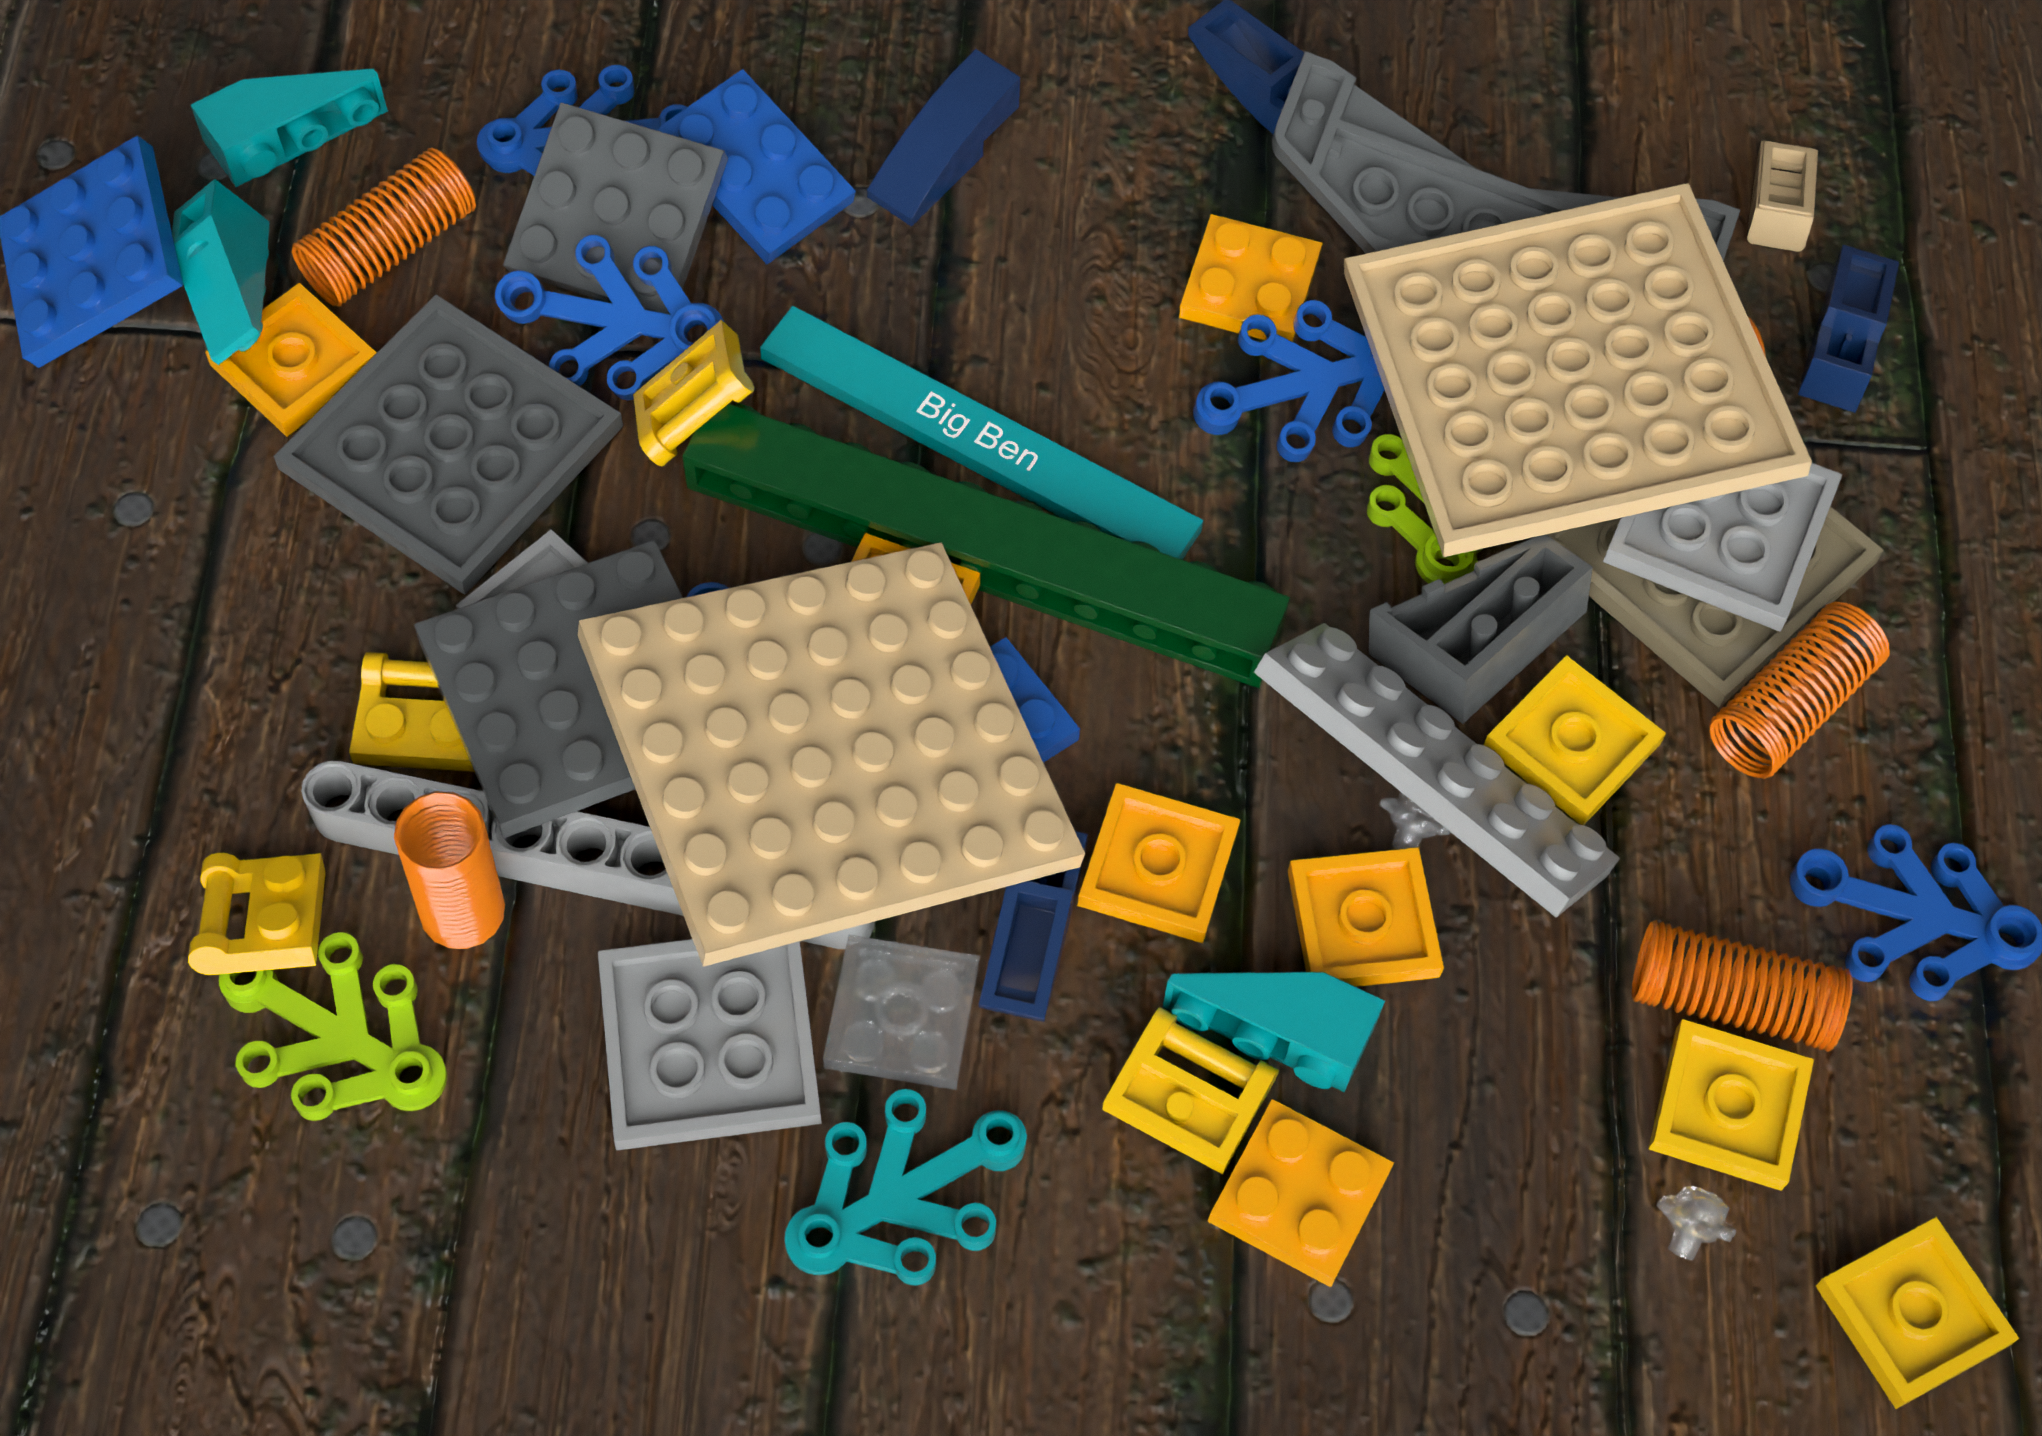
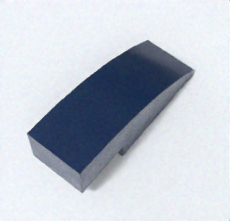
M1223 0L1188 27V36L1232 94L1266 129L1274 134L1276 124L1304 52L1233 1Z
M975 49L950 74L905 130L867 189V197L912 227L983 157L984 141L1019 108L1020 77Z
M1842 245L1813 335L1798 395L1856 413L1872 377L1878 343L1887 325L1899 261Z
M1075 831L1086 854L1088 834ZM1084 858L1079 868L1006 887L980 996L979 1008L1045 1022Z

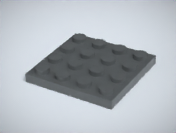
M435 295L274 455V459L280 471L466 595L621 430L623 422L620 412L438 295Z
M655 540L414 624L419 643L503 838L635 790L631 775L579 641L578 626L579 620L683 598Z

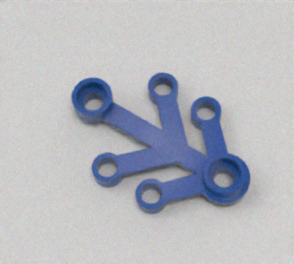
M611 65L604 68L598 78L600 88L579 108L606 116L618 104L628 102L633 97L635 91L631 71L622 65ZM553 70L547 73L541 82L543 93L516 118H499L489 122L480 130L477 137L478 151L481 158L491 168L502 173H513L524 169L535 176L542 156L541 152L544 151L552 128H541V126L558 110L560 103L573 105L577 101L576 81L570 72ZM616 82L623 83V85L619 87L609 86L612 83ZM559 87H565V88H567L566 90H564V91H562V92H554V91H552V90H554L555 88H559ZM680 104L670 105L661 112L658 118L629 120L626 122L655 130L686 109L687 106Z
M589 235L581 239L576 246L575 256L583 270L595 276L612 303L545 291L539 280L533 274L526 271H513L506 274L499 281L495 290V300L498 307L513 322L526 324L537 320L540 316L604 328L572 350H560L550 359L549 367L558 373L560 366L568 360L577 361L578 370L576 374L567 379L579 387L586 381L588 369L639 336L644 335L663 339L632 362L622 360L610 367L607 373V384L612 392L622 400H633V394L646 384V380L659 373L693 344L687 339L691 328L701 325L710 330L720 320L724 322L720 313L712 306L705 303H691L672 275L671 261L666 253L656 246H646L640 249L634 257L633 268L644 284L654 286L670 315L645 310L615 265L613 249L606 239L598 235ZM591 248H604L605 254L600 262L595 264L586 262V254ZM650 258H659L662 260L661 270L653 275L645 274L643 272L644 263ZM524 292L533 293L534 301L529 308L524 310L515 308L516 298ZM626 371L636 373V382L631 388L620 389L617 387V379L620 374Z
M1317 300L1304 302L1298 308L1293 321L1296 334L1306 341L1321 340L1351 357L1331 362L1276 334V326L1268 317L1258 314L1249 316L1244 320L1238 334V343L1241 349L1252 356L1263 355L1293 370L1294 373L1237 388L1226 382L1209 383L1200 390L1193 407L1194 420L1203 431L1212 435H1223L1229 433L1237 426L1243 412L1307 396L1294 421L1287 423L1282 428L1276 443L1278 453L1282 458L1290 462H1301L1310 455L1315 445V431L1338 387L1362 381L1352 405L1343 408L1338 413L1332 426L1333 436L1338 443L1346 447L1359 446L1365 441L1371 430L1372 421L1370 417L1385 391L1367 338L1332 320L1331 311L1323 302ZM1310 314L1317 316L1321 320L1322 326L1311 327L1307 325L1303 320V316ZM1251 329L1261 330L1265 333L1267 340L1263 342L1254 341L1248 336L1247 331ZM1213 397L1224 398L1230 403L1231 407L1226 410H1219L1212 405L1210 399ZM1354 420L1360 425L1362 432L1357 434L1349 433L1344 429L1342 422ZM1298 435L1304 439L1306 447L1302 449L1293 448L1288 444L1286 437Z
M1888 824L1881 826L1870 839L1867 852L1870 859L1876 865L1886 869H1893L1910 894L1850 877L1844 861L1837 854L1825 849H1813L1804 853L1790 874L1791 889L1804 904L1823 907L1838 901L1907 922L1877 938L1864 937L1853 944L1846 954L1845 966L1846 969L1850 970L1852 977L1862 982L1877 980L1888 968L1890 962L1945 934L1972 942L1943 959L1937 956L1926 957L1914 968L1909 978L1910 987L1919 998L1926 1001L1942 999L1954 986L1955 981L1990 963L2008 970H2019L2030 966L2042 953V925L2039 919L2024 907L2016 905L2004 906L1976 868V858L1973 852L1968 847L1959 843L1944 845L1932 859L1930 869L1933 877L1940 884L1947 887H1958L1975 913L1956 908L1951 904L1913 851L1912 839L1908 832L1897 825ZM1880 840H1889L1895 843L1899 853L1894 854L1886 851L1882 847ZM1944 858L1956 860L1961 865L1963 872L1950 870L1946 866ZM1805 877L1819 879L1823 883L1825 890L1814 888L1807 882ZM1999 933H2006L2012 936L2017 947L2007 944L2000 937ZM1858 952L1871 954L1877 961V967L1864 965L1858 957ZM1923 971H1931L1937 974L1941 979L1942 986L1938 987L1929 984L1923 976Z

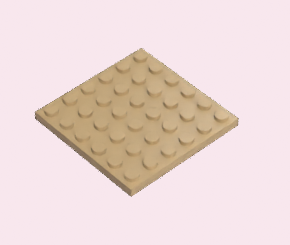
M1689 183L1344 258V275L1443 557L1801 478L1809 474L1812 460Z
M942 542L579 620V641L703 967L1081 866L1085 852Z

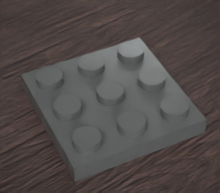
M560 103L503 266L509 272L526 271L533 274L541 282L612 303L595 276L584 271L575 256L576 246L581 239L589 235H598L606 239L613 249L615 265L643 308L670 315L654 286L644 284L635 273L633 268L634 257L640 249L646 246L661 248L671 261L672 275L683 290L728 161L725 151ZM602 247L591 248L586 254V262L590 264L600 262L604 257L605 249ZM659 258L648 259L643 265V272L648 275L658 273L662 268V260Z

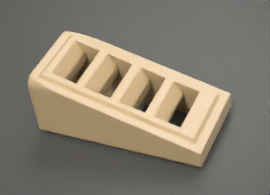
M1761 141L1748 223L1747 240L1749 243L1796 252L1802 251L1805 248L1814 219L1818 150ZM1771 168L1800 172L1801 174L1773 170Z

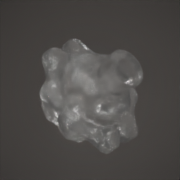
M1402 792L1397 798L1385 797L1381 799L1379 805L1391 813L1390 818L1398 828L1391 844L1392 847L1396 849L1417 848L1422 838H1430L1436 834L1450 835L1451 832Z
M1689 1185L1681 1189L1676 1196L1664 1195L1657 1203V1207L1668 1217L1671 1226L1676 1230L1668 1249L1685 1259L1694 1260L1701 1243L1714 1242L1717 1238L1730 1242L1737 1232L1733 1226L1725 1222L1729 1205L1724 1203L1723 1199L1719 1198L1716 1194L1707 1192L1702 1188Z

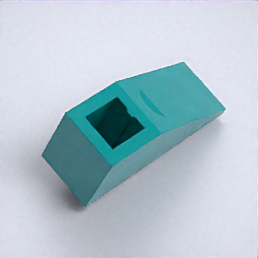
M374 69L242 79L190 105L203 142L235 187L256 177H261L272 169L306 152L313 151L324 143L358 126H363L374 118L388 112L379 76Z
M214 179L174 212L172 236L183 285L210 358L219 365L237 350L243 352L249 349L262 332L263 323L261 320L263 297L266 292L264 284L266 261L269 256L268 237L270 221Z
M1324 972L1171 974L1167 982L1162 1007L1170 1010L1172 1014L1177 1016L1179 1023L1196 1031H1207L1210 1029L1231 1039L1233 1045L1239 1051L1252 1058L1267 1060L1270 1057L1293 1068L1296 1076L1311 1086L1321 1089H1329L1332 1086L1345 1092L1377 1024L1385 1000Z

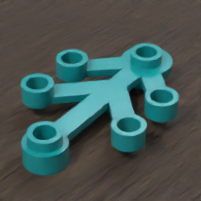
M910 1089L898 1090L891 1094L886 1101L885 1119L888 1128L869 1195L844 1209L852 1169L860 1165L865 1159L867 1142L864 1131L858 1125L850 1122L836 1124L828 1131L825 1138L828 1162L816 1203L798 1211L787 1225L785 1247L790 1260L800 1270L813 1275L832 1273L837 1271L846 1262L897 1274L902 1282L909 1285H921L929 1281L936 1269V1254L928 1241L913 1237L902 1241L897 1246L860 1235L882 1221L956 1239L962 1247L968 1250L979 1251L985 1249L993 1242L996 1234V1218L989 1207L980 1203H971L959 1210L920 1199L980 1165L992 1171H1006L1015 1167L1022 1160L1026 1150L1027 1134L1024 1124L1016 1115L1003 1110L988 1112L975 1123L972 1137L904 1175L914 1135L923 1128L926 1122V1104L923 1097L916 1091ZM910 1104L918 1110V1115L911 1121L903 1122L895 1118L893 1112L899 1105ZM994 1127H1004L1010 1131L1012 1138L1006 1144L996 1145L990 1142L986 1135ZM842 1137H851L859 1144L858 1149L850 1155L837 1153L833 1146ZM979 1217L987 1223L988 1230L981 1236L972 1237L964 1232L962 1225L969 1218ZM815 1228H825L832 1233V1240L824 1247H814L806 1240L809 1232ZM910 1252H920L927 1257L928 1264L924 1269L913 1272L907 1270L902 1265V1259Z

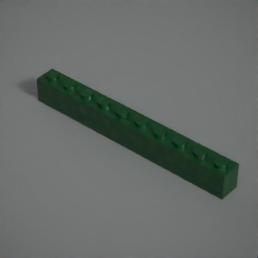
M728 404L694 432L682 455L687 489L858 548L865 533L911 549L942 542L951 563L980 572L979 591L1259 689L1263 680L1254 671L1265 653L1276 648L1284 628L1290 597L1277 593L1275 589L1265 583L1257 581L1245 582L1219 573L1209 564L1199 561L1187 562L1161 553L1157 548L1142 541L1129 542L1108 535L1090 523L1084 521L1071 522L1050 515L1032 503L1025 501L1013 502L989 494L974 483L966 481L957 483L931 474L924 467L916 463H899L873 454L868 448L858 443L848 442L844 444L818 435L805 425L799 423L786 424L763 416L752 407L744 404Z

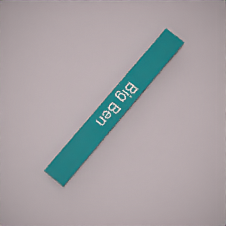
M794 306L790 308L760 346L762 360L1065 520L1090 523L1103 533L1129 542L1142 541L1157 548L1161 553L1183 560L1202 532L1204 520Z

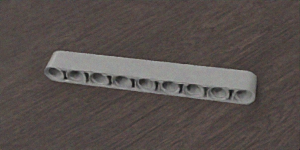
M327 761L318 764L308 772L303 780L301 792L317 830L330 840L399 855L394 840L396 821H388V817L393 812L405 808L419 796L435 791L454 792L470 799L481 811L498 876L684 916L666 869L653 876L638 873L639 869L647 863H663L649 826L576 811L503 838L483 791L342 761ZM340 795L350 796L340 806L334 808L325 807L327 802L334 797ZM526 835L540 837L534 845L527 848H515L512 846L516 840ZM589 848H597L604 851L599 858L590 862H580L575 859L579 853ZM875 921L802 941L836 949H853L861 946L870 938L874 930Z

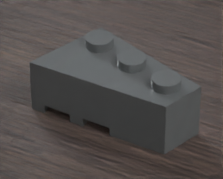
M1546 534L1533 537L1475 563L1474 571L1446 584H1443L1438 579L1423 586L1421 595L1392 608L1386 602L1371 609L1369 618V655L1397 673L1405 682L1463 724L1587 612L1593 566Z

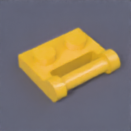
M722 320L633 394L639 444L644 453L658 466L662 467L673 459L678 453L676 447L731 401L734 400L739 403L754 391L752 381L744 372L738 335Z
M366 652L362 662V685L349 751L353 764L475 772L445 701L385 697L387 685L439 688L428 662L389 660L387 653Z
M215 853L206 857L202 863L200 882L203 888H205L199 934L193 937L190 942L188 955L190 967L204 975H219L316 966L326 874L321 853L239 860L234 855L228 853ZM250 892L244 938L229 940L226 936L232 894Z
M1159 1007L1107 1094L1102 1110L1223 1174L1259 1107L1267 1097L1279 1069L1262 1060L1258 1065H1255L1177 1024L1176 1015ZM1165 1047L1244 1090L1239 1099L1158 1057L1157 1054Z

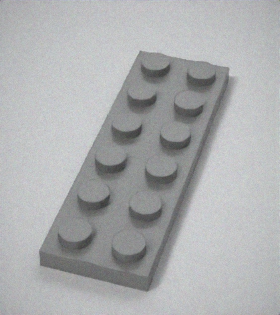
M1323 623L1265 653L1254 673L1553 916L1558 917L1605 879L1620 858L1606 847L1605 841L1597 832L1587 826L1575 823L1555 807V803L1548 793L1537 786L1526 784L1504 766V761L1494 750L1484 745L1476 744L1455 727L1454 721L1445 711L1436 706L1427 705L1405 687L1403 679L1389 668L1378 666L1359 651L1355 641L1345 632Z

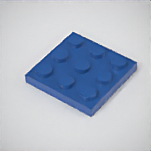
M138 135L0 216V239L22 358L38 368L183 286L153 146Z

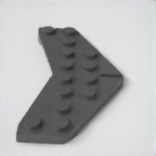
M1306 51L1272 138V149L1279 161L1366 254L1621 198L1531 189L1478 170L1354 85L1356 77L1335 62ZM1695 198L1722 260H1724L1740 210L1715 200Z

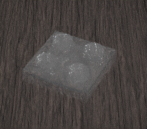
M848 935L823 1055L824 1068L957 1090L979 972L980 956Z

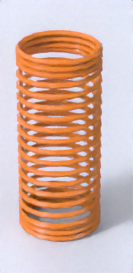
M428 148L427 151L419 154L418 158L412 159L411 164H405L403 170H396L395 175L388 176L386 181L379 182L378 187L371 188L370 193H364L362 199H355L353 205H346L345 211H338L337 216L329 217L328 223H321L320 229H313L312 234L304 235L302 239L297 240V243H293V258L308 283L326 302L333 306H342V303L351 300L352 295H357L358 288L365 289L366 282L374 283V277H382L383 271H390L391 265L398 266L399 259L407 260V253L415 254L416 247L423 248L424 242H431L432 236H439L440 230L448 229V224L455 225L456 218L463 219L466 217V214L475 211V194L468 180L452 159L437 148ZM416 171L421 175L423 182L418 179ZM408 177L415 183L417 190L410 185ZM400 184L407 189L409 196L402 191ZM392 190H394L399 195V198L402 201L403 205L397 198L394 197ZM384 196L391 201L395 211L386 203ZM376 202L383 207L387 217L378 209ZM367 207H368L371 211L374 212V214H375L376 218L378 219L379 223L381 224V226H380V225L378 224V222L370 215V213H369ZM445 211L451 215L452 220L447 218ZM359 213L366 218L373 232L362 221ZM436 216L443 221L444 226L439 224ZM427 220L435 227L436 231L431 230ZM352 221L359 226L364 237L354 228ZM418 225L426 232L427 237L422 235ZM343 226L351 232L358 246L346 234ZM410 231L418 238L419 243L414 241ZM335 232L342 237L343 241L345 242L346 246L348 247L352 255L338 241ZM401 236L410 244L411 249L405 245ZM327 239H329L335 245L343 260L350 267V269L359 277L361 284L354 279L348 267L337 255V253L330 247ZM393 242L402 250L403 255L397 252ZM384 247L393 255L394 260L389 258ZM375 252L385 261L386 266L380 263ZM367 258L376 266L378 272L372 269ZM358 263L368 272L370 278L363 274Z
M1844 602L1827 604L1821 612H1818L1815 618H1812L1809 624L1805 625L1802 631L1798 632L1795 638L1791 639L1788 645L1784 646L1782 651L1777 653L1775 658L1770 660L1768 665L1763 667L1761 672L1756 674L1754 679L1749 681L1747 686L1742 688L1740 693L1735 695L1733 700L1727 703L1726 707H1723L1716 716H1713L1709 723L1710 736L1718 752L1728 763L1748 776L1762 779L1773 776L1786 763L1787 759L1792 757L1794 752L1799 750L1803 743L1807 742L1809 736H1813L1816 729H1820L1823 722H1826L1830 715H1833L1837 708H1840L1844 701H1847L1850 695L1854 694L1857 688L1861 687L1864 681L1868 680L1871 674L1875 673L1886 662L1890 652L1889 642L1884 630L1872 616L1859 607ZM1829 614L1840 615V616H1842V617H1844V618H1846V619H1848V620H1850V621H1847V620H1845V619H1843V618H1840V617H1838V616H1833V615H1829ZM1827 620L1842 623L1856 632L1869 646L1874 661H1871L1865 648L1853 635L1841 627L1827 623ZM1830 629L1841 633L1852 641L1860 650L1864 659L1860 658L1845 641L1832 634ZM1815 642L1819 643L1823 649L1818 648ZM1808 649L1812 650L1816 656L1810 654ZM1801 656L1806 657L1809 663L1803 661ZM1795 663L1799 664L1803 671L1796 668ZM1788 670L1792 671L1798 679L1791 676ZM1845 670L1851 672L1852 676H1848ZM1837 676L1843 678L1845 683L1840 682ZM1782 678H1785L1791 686L1784 683ZM1830 682L1836 685L1838 690L1833 689ZM1775 685L1780 686L1785 694L1777 690ZM1823 689L1828 691L1831 697L1827 696ZM1768 692L1773 693L1778 701L1770 697ZM1816 696L1820 697L1823 700L1824 704L1820 703ZM1761 699L1766 700L1772 709L1764 705ZM1809 703L1815 705L1817 711L1812 709ZM1754 706L1760 708L1766 717L1757 712ZM1801 709L1808 712L1810 717L1805 716ZM1794 716L1800 718L1803 724L1798 723ZM1723 719H1725L1730 734L1738 743V745L1744 751H1746L1751 757L1757 759L1762 763L1769 764L1770 766L1760 764L1748 758L1744 753L1737 749L1733 742L1728 738L1723 728ZM1730 720L1735 721L1745 738L1758 750L1769 755L1771 760L1760 756L1750 749L1735 732ZM1785 721L1793 725L1796 731L1790 729ZM1776 726L1786 732L1788 738L1783 736ZM1745 727H1746L1748 730H1750L1754 735H1756V736L1758 737V739L1762 742V744H1763L1764 746H1762L1759 742H1757V741L1748 733V731L1745 729Z
M435 791L419 796L403 809L397 819L394 840L423 930L434 942L447 948L468 949L483 944L497 932L504 919L505 901L481 811L470 799L454 792Z
M1657 920L1650 922L1638 954L1632 982V999L1634 1002L1640 1001L1641 1004L1646 1003L1648 1006L1652 1005V1007H1655L1662 998L1664 1010L1670 1008L1674 1000V1010L1676 1013L1682 1011L1685 1005V1012L1688 1016L1694 1014L1697 1008V1016L1699 1019L1706 1017L1709 1011L1711 1022L1716 1021L1720 1015L1723 1025L1728 1024L1732 1018L1734 1028H1738L1744 1021L1746 1031L1752 1030L1755 1026L1757 1033L1762 1034L1767 1028L1770 1037H1774L1779 1031L1781 1040H1786L1791 1034L1793 1043H1798L1803 1039L1805 1046L1811 1045L1812 1048L1824 1049L1826 1052H1829L1837 1045L1847 1020L1853 990V978L1849 969L1843 970L1842 967L1837 968L1835 965L1825 967L1823 962L1813 964L1811 959H1806L1802 962L1799 956H1794L1790 959L1787 953H1782L1778 956L1776 950H1770L1766 953L1764 947H1759L1755 950L1752 944H1747L1743 947L1740 941H1735L1731 944L1728 938L1719 941L1717 935L1707 938L1705 932H1700L1696 935L1693 929H1689L1684 933L1681 926L1673 929L1670 923L1665 925L1664 921L1659 923ZM1678 934V945L1671 960L1673 941ZM1690 936V947L1683 962L1685 943ZM1702 939V949L1695 964L1697 945ZM1714 942V951L1708 963L1709 948ZM1726 945V953L1720 965L1721 950ZM1737 948L1738 956L1732 967V954ZM1749 950V960L1744 969V956ZM1761 953V962L1756 971V959ZM1773 956V965L1768 973V961ZM1785 960V967L1780 975V963ZM1796 962L1797 969L1792 977V966ZM1808 965L1809 972L1804 980V968ZM1820 968L1821 974L1816 982V971ZM1745 987H1746V991H1745V995H1744L1742 1007H1741V1010H1740L1743 993H1744V990H1745ZM1770 987H1771L1768 1005H1767L1766 1012H1765V1015H1764V1018H1763L1766 1000H1767L1768 993H1769V990H1770ZM1757 988H1758L1757 998H1756V1002H1755L1754 1009H1753V1012H1752L1753 1003H1754L1755 995H1756ZM1783 989L1781 1004L1775 1021L1776 1010ZM1807 990H1808L1807 1000H1806V1005H1805V1010H1804V1013H1803V1017H1802V1021H1801L1800 1027H1799V1029H1798V1023H1799V1018H1800L1801 1009H1802V1006H1803V1002H1804V999H1805V995H1806ZM1794 991H1795V997H1794L1793 1007H1792V1010H1791V1014H1790V1018H1789L1788 1024H1787V1026H1786V1021H1787V1017H1788L1789 1007H1790V1004H1791V1000H1792V997H1793V993H1794Z

